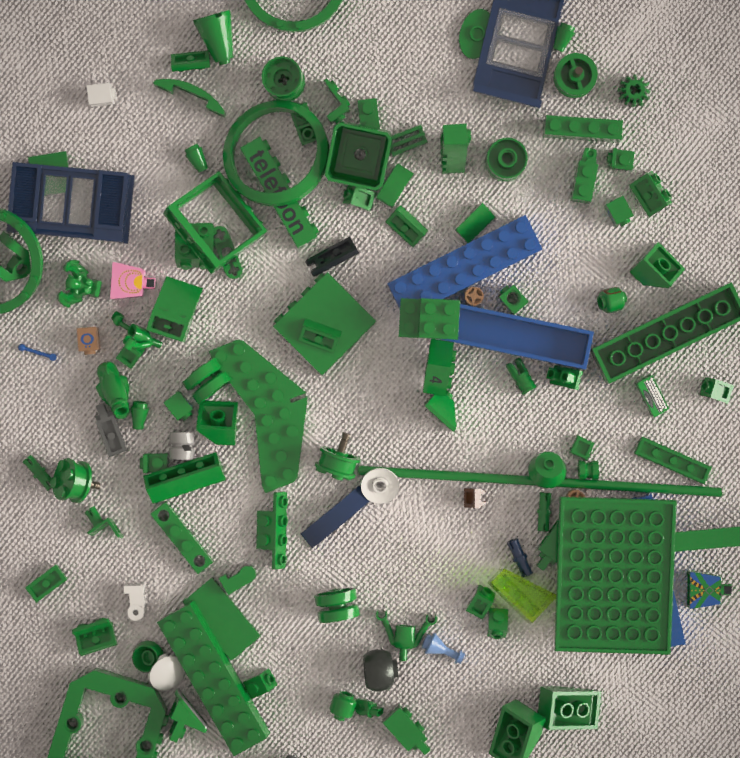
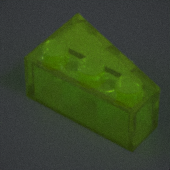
M505 568L499 569L487 582L527 623H533L556 599L555 593Z

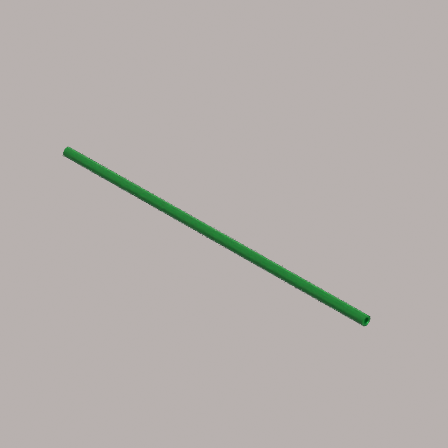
M359 466L358 475H365L370 470L376 468H385L392 471L399 478L536 486L530 476L376 466ZM565 478L560 485L556 486L711 497L722 496V488L579 480L573 478Z

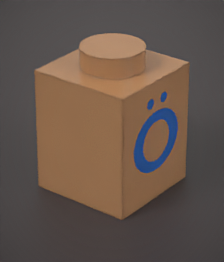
M99 327L77 328L79 352H84V355L96 354V350H101Z

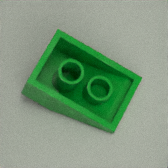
M541 686L538 713L546 718L544 728L548 730L597 729L601 691L561 686Z
M517 699L503 705L489 754L494 758H529L542 734L546 718Z

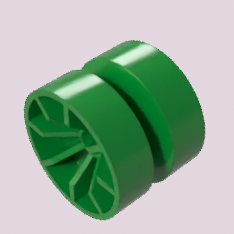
M502 138L491 145L485 157V167L488 174L500 182L515 180L521 175L527 165V151L523 144L516 139Z

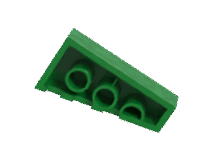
M467 124L442 126L440 133L442 174L465 173L467 148L471 141V129H467Z

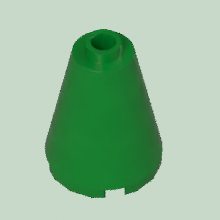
M230 10L193 20L214 62H219V65L231 63L230 59L233 58Z

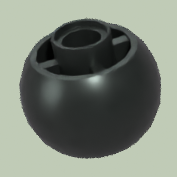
M375 649L363 656L366 688L372 691H385L394 685V678L398 677L397 660H392L391 653L386 650Z

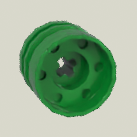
M285 56L269 60L261 74L265 89L275 100L292 102L300 97L306 85L305 76L299 65L293 59ZM283 78L287 79L286 85H283L282 83Z

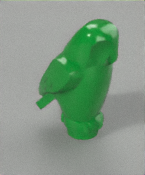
M103 362L97 367L100 383L96 386V390L101 399L110 406L115 417L124 419L130 415L127 377L120 375L113 362Z

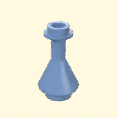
M436 633L432 635L427 634L421 648L425 649V654H445L455 659V664H461L465 656L462 650L456 652L448 648Z

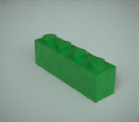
M546 115L543 124V138L619 143L622 140L623 120Z
M217 452L143 476L146 491L153 504L226 480Z

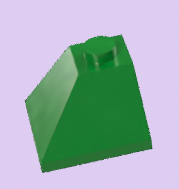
M658 242L631 269L630 273L644 286L670 288L685 268Z
M446 391V396L433 395L424 406L454 432L456 430L454 401L451 399L453 395L449 391Z
M203 401L200 403L196 431L216 445L235 446L238 402Z

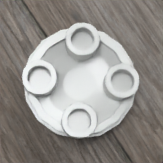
M163 654L152 666L151 671L148 673V680L157 690H171L182 681L185 671L177 657Z

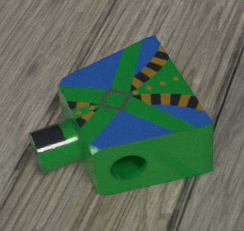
M687 570L688 608L695 609L721 604V595L732 594L731 584H721L720 576Z

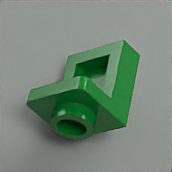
M124 345L116 359L132 369L145 349L132 348L127 350Z
M490 608L488 611L487 636L493 639L506 638L508 632V609Z
M269 668L243 682L251 699L263 695L277 686L275 677Z

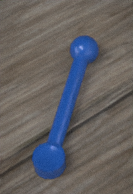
M19 344L18 346L19 351L25 350L47 357L51 361L57 359L56 354H47L25 347L24 344Z

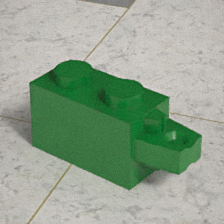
M591 148L584 149L582 158L576 166L570 201L585 204L592 202L599 165L596 164L597 150Z
M559 518L537 547L541 551L539 554L541 559L536 566L542 571L546 569L549 563L552 566L555 562L557 563Z
M399 704L382 719L383 724L408 752L412 748L414 750L419 748L426 755L430 751V747L425 742L428 739L425 736V727L419 721L415 722L411 718L413 714L406 706L402 708Z

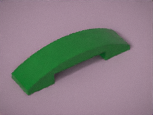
M157 79L153 82L155 87L173 94L175 88H178L208 102L206 105L208 111L224 118L226 116L221 105L210 94L193 84L175 79Z

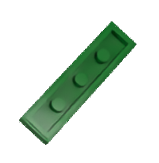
M641 436L634 451L635 455L704 485L712 469L711 466Z

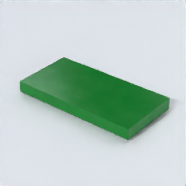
M213 577L183 601L184 605L193 600L195 601L223 652L231 661L261 637L260 633Z

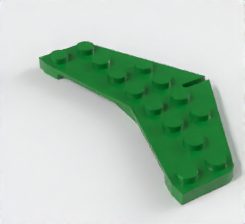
M235 340L210 350L211 358H216L221 364L220 371L227 372L232 378L230 384L255 415L261 483L264 492L268 493L293 483L298 477L308 396L292 403L290 399L307 392L242 340Z

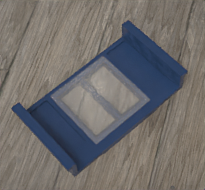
M493 0L472 91L540 108L542 103L540 98L564 0Z
M13 162L8 211L25 221L34 234L128 244L135 176L125 172ZM7 224L6 233H19L11 225Z

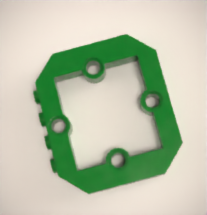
M100 668L87 672L69 684L47 758L66 757L72 734L78 732L84 724V718L79 711L86 688L110 695V701L116 708L125 707L129 701L151 708L144 733L136 743V750L138 752L136 758H157L158 752L155 750L157 744L161 745L164 736L161 730L163 726H167L170 715H166L168 708L156 688L150 683ZM119 692L123 693L126 700L119 701L116 694ZM70 718L76 719L78 723L76 727L69 724ZM142 741H149L151 748L145 749L142 746Z

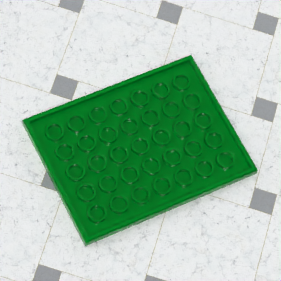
M560 496L554 651L671 655L677 500Z

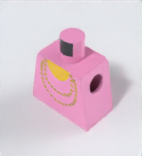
M117 262L112 263L110 299L143 297L144 289H155L156 279L145 277L144 269Z

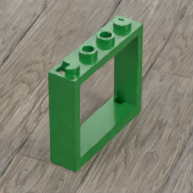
M220 171L173 202L163 213L211 274L257 242L267 232L266 228L262 225L263 222L258 220L252 208L246 205L240 193L234 190L228 178H225ZM212 186H215L253 234L252 237L220 260L179 210Z

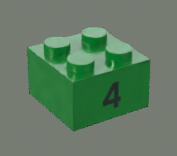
M431 339L425 368L423 393L446 396L447 389H451L452 377L449 376L454 374L455 363L452 362H455L457 352L453 350L454 342Z

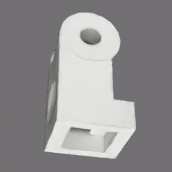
M145 583L125 584L124 594H129L130 607L127 611L128 617L133 621H138L146 613Z

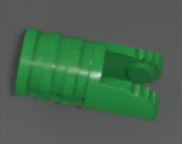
M517 358L515 364L520 375L512 363L506 364V368L521 391V395L537 386L534 384L522 359Z

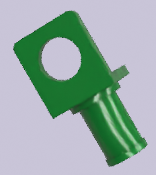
M95 506L89 508L90 511H85V515H87L93 525V528L87 532L88 535L94 536L110 525L118 538L122 539L124 537L114 520L111 518L103 520Z

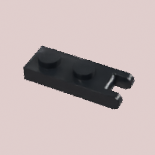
M349 236L308 258L305 263L307 266L316 265V268L311 270L312 276L315 277L359 254Z

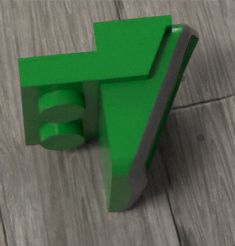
M177 688L175 691L176 698L169 711L170 718L174 721L168 732L169 740L176 743L178 739L183 738L186 731L185 725L203 733L207 731V721L197 712L180 688Z

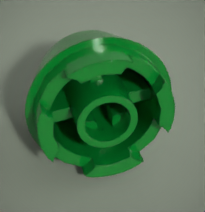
M554 452L537 454L531 459L528 467L529 476L533 483L543 488L552 489L560 485L567 473L564 461Z

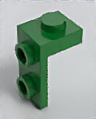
M326 78L324 79V84L341 105L326 117L331 125L333 123L339 124L346 118L344 115L350 112L348 107L350 103L344 95L341 97L338 94L337 90L339 88L333 80L329 82Z

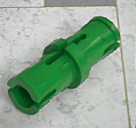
M31 454L27 457L28 459L23 461V464L34 474V479L37 478L45 489L49 491L51 489L49 484L52 478L46 472L47 469L42 467Z
M540 492L539 509H537L539 514L537 531L549 532V520L552 514V510H550L552 493Z

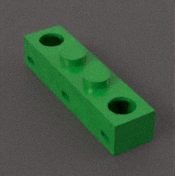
M167 501L151 513L154 520L197 574L214 562ZM161 510L168 511L169 519L167 521H161L158 518V513ZM198 555L205 558V564L200 567L194 564V558Z

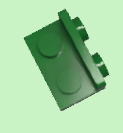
M653 171L648 172L629 184L648 217H651L672 203L669 191L667 189L664 190L660 184V177L657 173H653Z

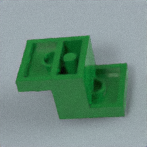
M401 298L398 337L458 340L460 300Z

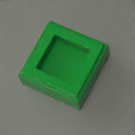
M577 435L569 453L588 460L595 443Z

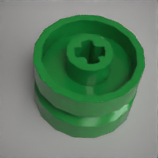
M216 358L198 367L182 382L187 391L200 386L192 396L197 404L208 399L232 380L227 372H221L214 376L221 368V364Z
M355 588L332 589L314 595L316 606L326 607L317 612L319 623L338 622L360 616L359 605L349 603L357 599Z

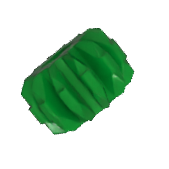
M636 74L632 76V79L626 76L625 81L619 83L623 88H618L617 92L623 93L619 100L625 98L624 105L631 102V107L634 108L636 102L639 106H642V100L647 101L649 99L645 95L651 92L650 89H645L649 82L643 84V76L639 80H637ZM635 87V88H637V91H636V92H638V93H635V94L633 95V94L631 93L632 90H630V89H633V88Z

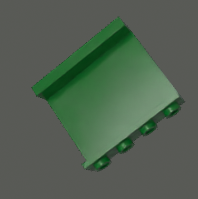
M328 272L325 275L321 273L314 280L316 284L312 288L308 286L301 293L303 297L298 302L294 300L287 307L289 311L285 315L281 313L274 320L276 324L273 326L322 376L376 323V320ZM305 319L342 332L334 354L298 341Z

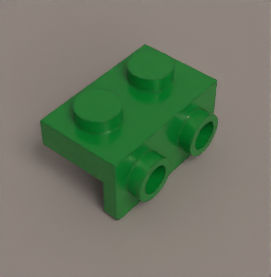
M99 618L94 623L80 624L77 628L72 629L80 656L118 645L113 623L108 618Z

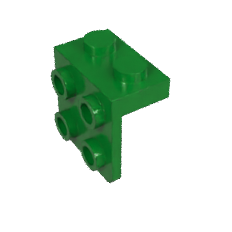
M190 223L214 253L213 224ZM175 230V262L177 268L183 270L191 268L207 269Z

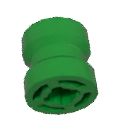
M578 461V479L585 480L586 478H591L592 480H598V461H591L590 463Z

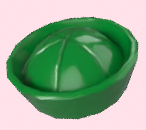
M141 641L133 650L132 661L134 666L143 673H149L152 666L158 661V658L163 655V650L153 641Z

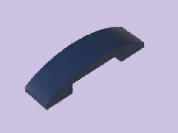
M360 485L300 533L311 548L318 545L370 502L363 495Z

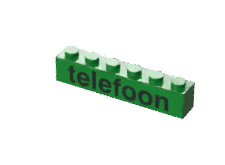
M258 137L240 147L266 193H277L290 189L288 186L290 180L285 172L281 174L278 169L281 165L276 156L272 157L269 150H271V147L266 139L262 141L261 137ZM297 201L283 206H274L298 249L318 238L316 234L319 231L314 222L310 224L307 217L310 215L305 206L300 207Z

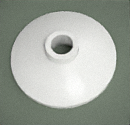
M385 468L370 470L365 474L361 482L363 495L369 501L377 504L392 501L397 496L400 487L397 476ZM382 481L384 484L378 485L377 482Z

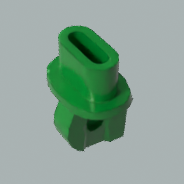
M355 698L357 701L355 708L357 714L367 715L368 718L373 716L379 717L383 714L384 708L378 707L376 703L363 698Z

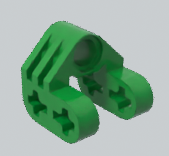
M3 231L0 234V241L16 253V255L12 256L6 268L0 264V278L5 282L25 278L31 272L29 250ZM23 264L21 269L16 270L18 265Z

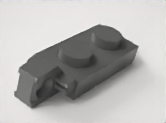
M105 403L97 405L96 408L99 415L95 416V422L108 456L111 457L127 451L128 449L115 415H113L112 411L107 410Z

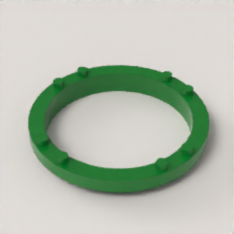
M245 0L250 11L262 23L275 30L289 33L309 31L324 24L335 14L343 1L331 0L320 13L309 19L284 21L268 14L259 6L256 0Z
M286 100L263 102L244 112L230 128L223 148L225 172L235 189L254 203L265 206L291 204L308 195L321 181L325 174L330 150L329 140L319 119L304 106ZM274 112L295 114L311 125L317 141L316 158L307 176L294 187L277 193L260 192L245 185L235 167V149L242 132L249 124L263 115Z
M0 208V220L11 225L19 232L25 240L31 256L29 280L19 295L11 300L0 302V314L18 308L34 294L42 277L43 255L39 241L28 224L12 212Z

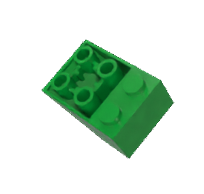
M166 276L146 330L185 343L203 288Z

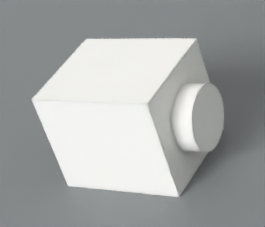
M110 83L86 85L88 102L91 107L114 105V99H117L115 87L112 88Z

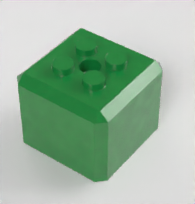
M345 121L334 126L325 170V176L328 181L375 191L380 189L384 184L393 141L391 132ZM357 149H363L366 152L364 159L359 160L355 157Z

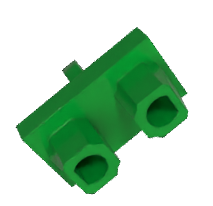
M554 365V368L548 369L547 379H550V384L579 390L580 377L583 375V371Z

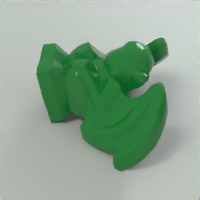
M69 260L63 266L65 272L70 271L72 275L68 274L65 282V290L70 291L67 294L60 291L57 295L58 302L64 307L70 308L71 304L83 301V296L89 295V297L98 298L102 281L88 278L87 274L89 272L79 264L80 261Z

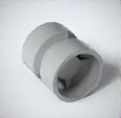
M170 432L169 443L172 444V447L169 448V459H194L192 444L195 440V432Z

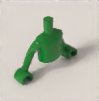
M118 311L114 312L111 317L113 323L127 330V336L123 340L127 350L132 348L145 349L151 346L161 348L162 341L153 338L148 330L136 324L127 325L123 322L125 316Z
M378 610L376 611V617L382 621L390 644L400 649V661H407V650L416 648L428 627L437 622L436 615L434 621L430 622L428 621L427 614L425 617L426 621L417 633L416 638V626L396 625L394 636L387 620V611L385 610L384 617H379Z

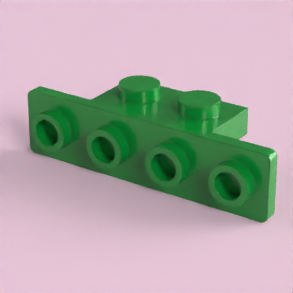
M274 492L273 511H257L256 549L272 550V569L275 570L284 569L287 562V492Z

